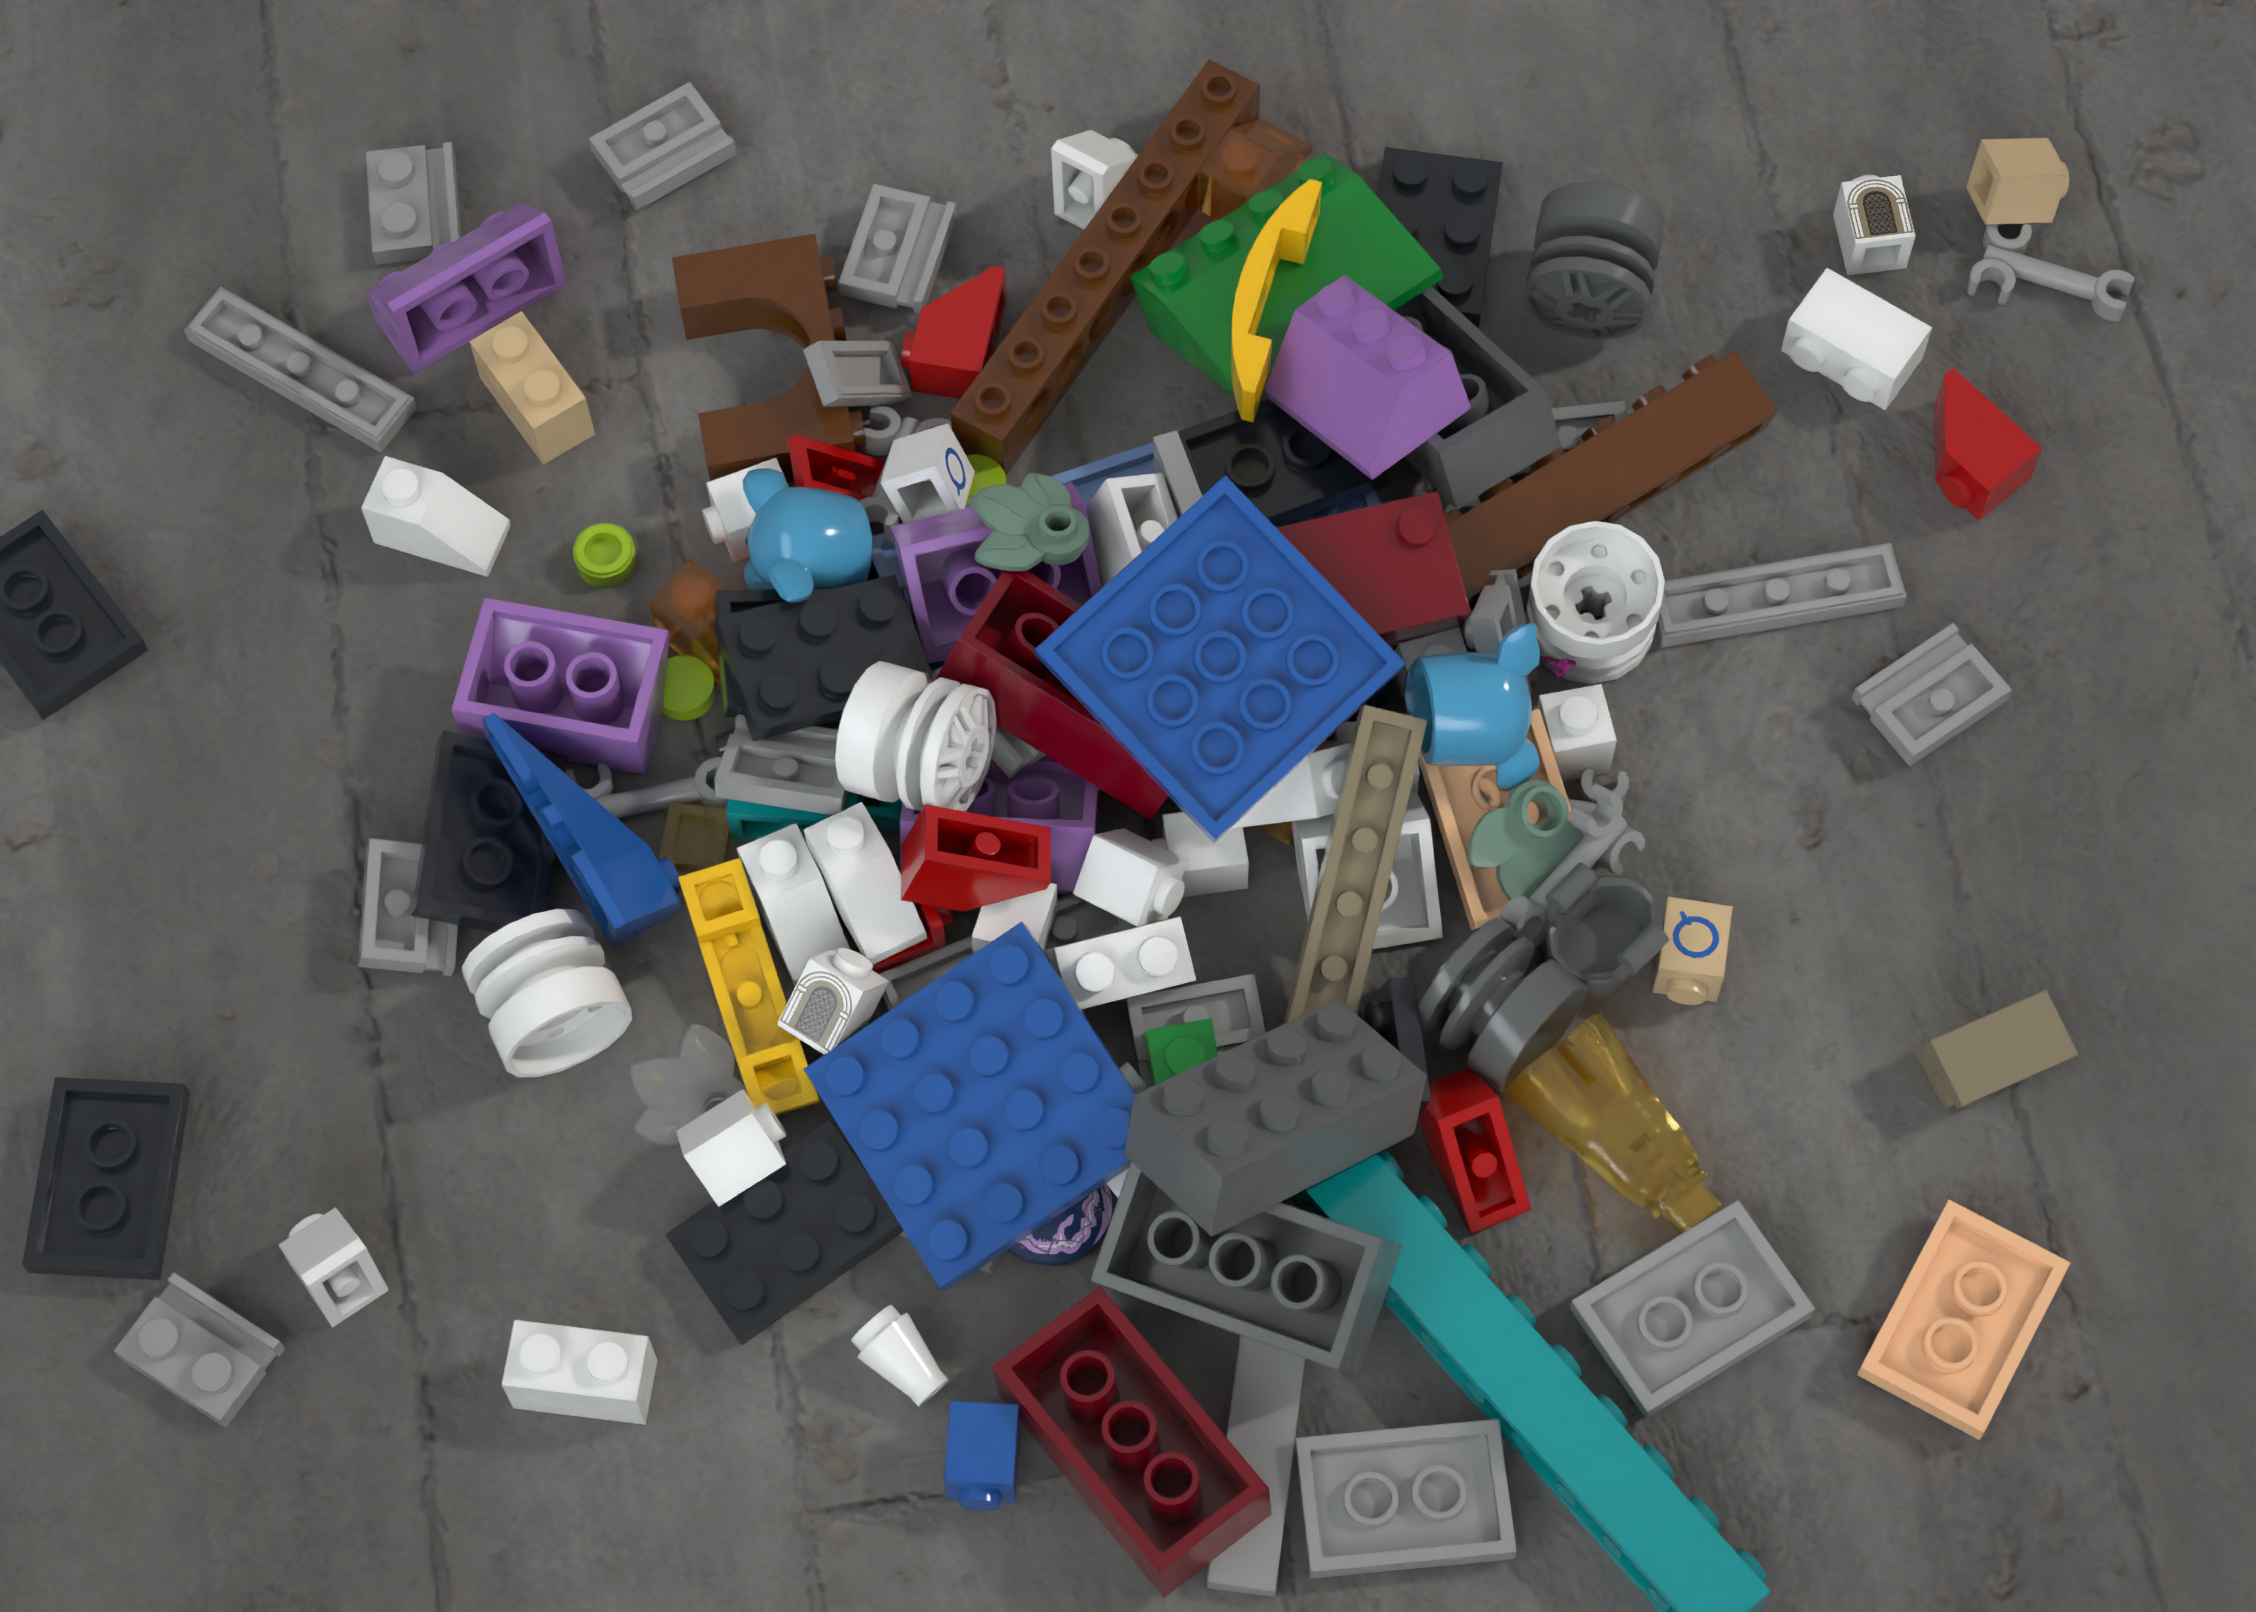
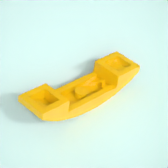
M1309 179L1300 186L1269 218L1256 238L1240 275L1232 313L1231 377L1235 401L1242 420L1254 422L1270 372L1272 339L1256 336V332L1279 260L1283 259L1304 265L1318 221L1322 182Z
M741 858L678 877L748 1097L756 1108L766 1102L776 1116L818 1103L819 1098L816 1089L804 1071L808 1064L799 1038L777 1025L787 1003Z

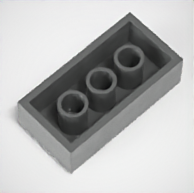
M1432 286L1394 310L1452 353L1471 405V409L1404 456L1455 508L1479 496L1489 488L1561 447L1547 391Z
M1336 999L1134 1095L1124 1155L1212 1237L1414 1135L1427 1075L1342 1001Z
M1131 1162L1090 1281L1340 1371L1359 1373L1402 1244L1283 1202H1279L1211 1237Z

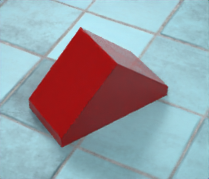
M794 434L787 440L795 487L823 489L853 497L858 501L872 497L885 461Z

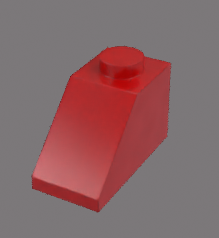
M993 266L921 308L916 331H906L901 352V365L910 367L912 391L958 399L962 398L996 350L1007 303L1005 268Z
M1952 368L1944 374L1935 402V481L1940 484L1943 494L1953 505L1959 508H1966L1980 521L2031 479L2042 448L1955 368Z
M925 804L902 844L901 900L967 911L1046 890L1051 883L1050 827Z
M1471 1068L1430 1083L1431 1102L1418 1115L1427 1148L1467 1230L1474 1234L1531 1210L1498 1095Z

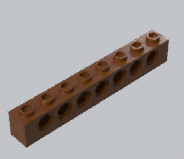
M1211 59L1206 62L951 411L952 431L966 456L972 454L988 456L1001 465L1007 476L1137 295L1130 276L1148 266L1157 256L1168 252L1258 127L1259 84Z

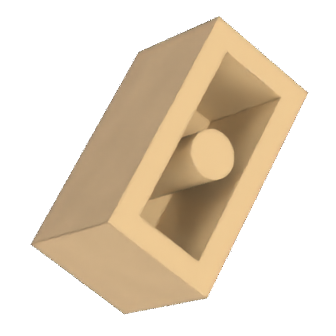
M522 311L469 341L480 379L543 465L595 435L586 397Z

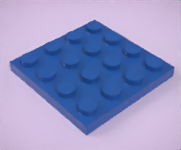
M1226 475L1035 649L1034 654L1213 843L1218 841L1359 710L1361 705H1364L1401 671L1406 664Z
M1022 921L804 1068L807 1076L939 1288L944 1291L949 1290L1127 1170L1131 1163L1124 1153L1133 1100L1136 1093L1037 940Z

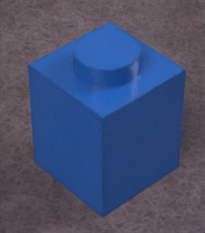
M950 1401L944 1478L948 1499L959 1500L961 1507L977 1511L996 1510L1000 1507V1502L1016 1503L1021 1431L1019 1404Z

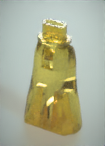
M1601 1013L1592 1015L1570 1032L1561 1041L1557 1050L1555 1047L1551 1048L1526 1067L1505 1091L1504 1095L1540 1127L1578 1154L1618 1192L1647 1211L1654 1207L1651 1213L1653 1218L1658 1221L1664 1217L1679 1235L1709 1218L1722 1206L1720 1201L1704 1184L1709 1175L1702 1168H1699L1698 1158L1690 1140L1662 1105L1631 1055Z

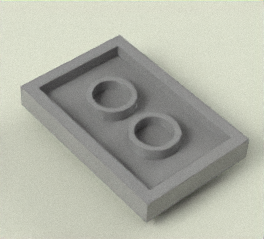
M1739 1200L1573 1299L1569 1308L1644 1419L1652 1416L1810 1319L1815 1311V1307Z
M1499 1419L1295 1438L1310 1579L1515 1559L1517 1550Z

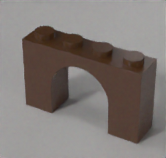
M815 234L672 257L679 305L687 340L743 330L765 329L776 331L792 338L804 349L817 341H847L841 306L829 308L826 295L827 292L837 291L831 255L819 257ZM807 366L800 380L791 389L774 399L761 403L698 413L710 481L776 458L784 473L786 482H794L787 442L794 434L855 452V448L866 446L861 411L848 412L847 406L823 407L809 366Z

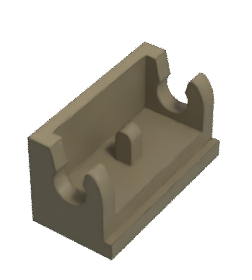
M2047 989L1934 1038L1914 1051L1919 1064H1922L1943 1106L1949 1108L1955 1105L1957 1109L2078 1056L2076 1048Z

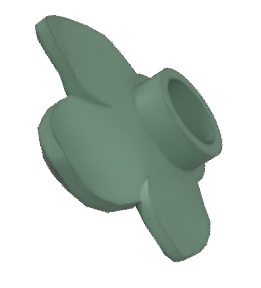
M1031 472L1024 478L1021 489L1011 485H992L983 488L970 498V505L974 512L993 530L975 553V561L984 566L1006 571H1026L1041 561L1051 565H1065L1075 561L1089 543L1090 525L1087 518L1082 512L1071 507L1069 491L1062 483L1050 476Z
M1542 780L1525 781L1512 789L1504 807L1485 813L1477 822L1469 840L1468 860L1472 867H1496V876L1500 888L1509 901L1517 896L1529 898L1580 842L1584 834L1567 819L1568 806L1566 800L1556 787ZM1531 801L1536 804L1539 810V817L1535 824L1529 821L1527 814L1528 804Z

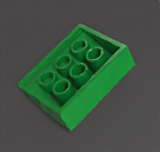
M1327 153L1306 161L1297 171L1270 188L1256 193L1239 208L1220 220L1207 224L1198 234L1170 252L1157 256L1148 266L1130 276L1150 332L1232 396H1234L1231 377L1232 313L1241 272L1256 238L1269 218L1295 190L1309 179L1322 182L1320 214L1304 265L1283 259L1279 260L1256 332V336L1272 339L1271 366L1267 381L1295 309L1343 275H1346L1392 310H1396L1444 278L1441 268L1361 177Z

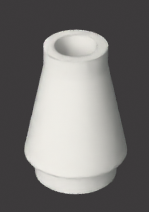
M892 1305L887 1306L875 1315L851 1339L853 1344L861 1351L857 1358L908 1395L918 1407L932 1398L949 1381L939 1369L909 1314L905 1313L901 1316Z

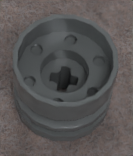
M1580 182L1553 189L1541 203L1534 240L1535 251L1531 254L1524 288L1523 302L1530 314L1550 328L1568 335L1590 339L1618 338L1634 333L1641 328L1648 319L1656 276L1654 270L1658 265L1666 222L1659 208L1645 196L1613 184Z
M1498 916L1486 922L1447 958L1434 976L1430 987L1418 1006L1421 1029L1430 1035L1442 1030L1439 1043L1450 1051L1462 1046L1473 1036L1477 1035L1478 1038L1469 1054L1467 1066L1499 1092L1506 1094L1526 1079L1563 1037L1584 1004L1589 988L1553 959L1548 960L1530 974L1525 975L1533 958L1536 945L1525 937L1512 942L1515 929Z

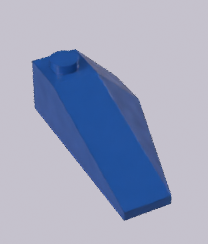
M492 713L483 718V732L612 950L680 912L682 902L678 896V893L682 891L678 879L680 875L667 856L657 860L650 847L498 715Z

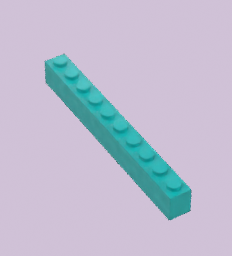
M1385 1149L1290 1197L1300 1209L1402 1244L1383 1300L1384 1304L1488 1420L1499 1419L1501 1435L1658 1612H1758L1763 1608L1771 1590L1764 1584L1768 1578L1758 1561L1743 1548H1739L1735 1552L1717 1532L1720 1529V1523L1711 1509L1698 1497L1692 1496L1688 1499L1671 1481L1674 1474L1665 1458L1652 1446L1647 1444L1642 1448L1625 1430L1627 1420L1618 1406L1606 1395L1600 1394L1596 1397L1579 1379L1582 1372L1572 1355L1560 1344L1555 1343L1553 1346H1550L1533 1328L1537 1323L1526 1304L1515 1294L1510 1293L1506 1297L1489 1279L1492 1275L1491 1269L1480 1253L1469 1244H1465L1462 1248L1444 1229L1447 1227V1221L1439 1208L1425 1195H1421L1418 1199L1401 1181L1404 1177L1401 1168Z

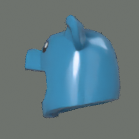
M770 468L754 469L747 472L743 479V491L748 503L756 513L747 533L750 560L744 567L743 577L750 590L776 589L780 597L785 601L794 603L808 599L813 589L840 588L866 582L872 560V534L865 509L857 499L823 489L787 487L784 473Z
M1536 623L1521 624L1508 631L1500 641L1497 655L1461 652L1435 654L1415 659L1406 672L1404 696L1408 716L1428 720L1421 746V754L1427 764L1439 766L1495 765L1497 783L1500 790H1512L1518 784L1529 781L1536 773L1540 764L1539 756L1534 744L1526 738L1532 719V703L1528 681L1525 677L1539 665L1540 648L1536 639Z

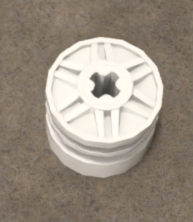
M1592 521L1572 525L1550 538L1535 559L1526 610L1527 624L1536 623V639L1540 648V656L1559 660L1565 658L1576 662V666L1569 668L1566 675H1560L1566 680L1596 684L1619 679L1637 667L1651 647L1662 604L1665 579L1658 556L1642 537L1617 524ZM1582 610H1588L1589 612L1580 615ZM1602 615V619L1595 620L1594 617ZM1540 660L1546 668L1557 674L1553 668V665L1557 662Z
M878 661L867 668L854 685L844 707L837 733L835 754L838 780L846 791L886 802H895L900 798L905 807L922 811L925 804L966 812L978 795L990 765L997 725L995 701L987 689L967 684L960 685L957 681L941 677L932 682L927 673Z
M554 909L535 913L512 922L486 937L469 953L462 966L464 980L469 991L475 996L476 1006L480 1014L491 1019L488 1024L490 1036L507 1072L517 1077L549 1075L584 1062L608 1048L624 1034L632 1021L631 1007L615 974L603 967L605 963L604 951L601 944L595 941L594 930L586 915L578 910Z

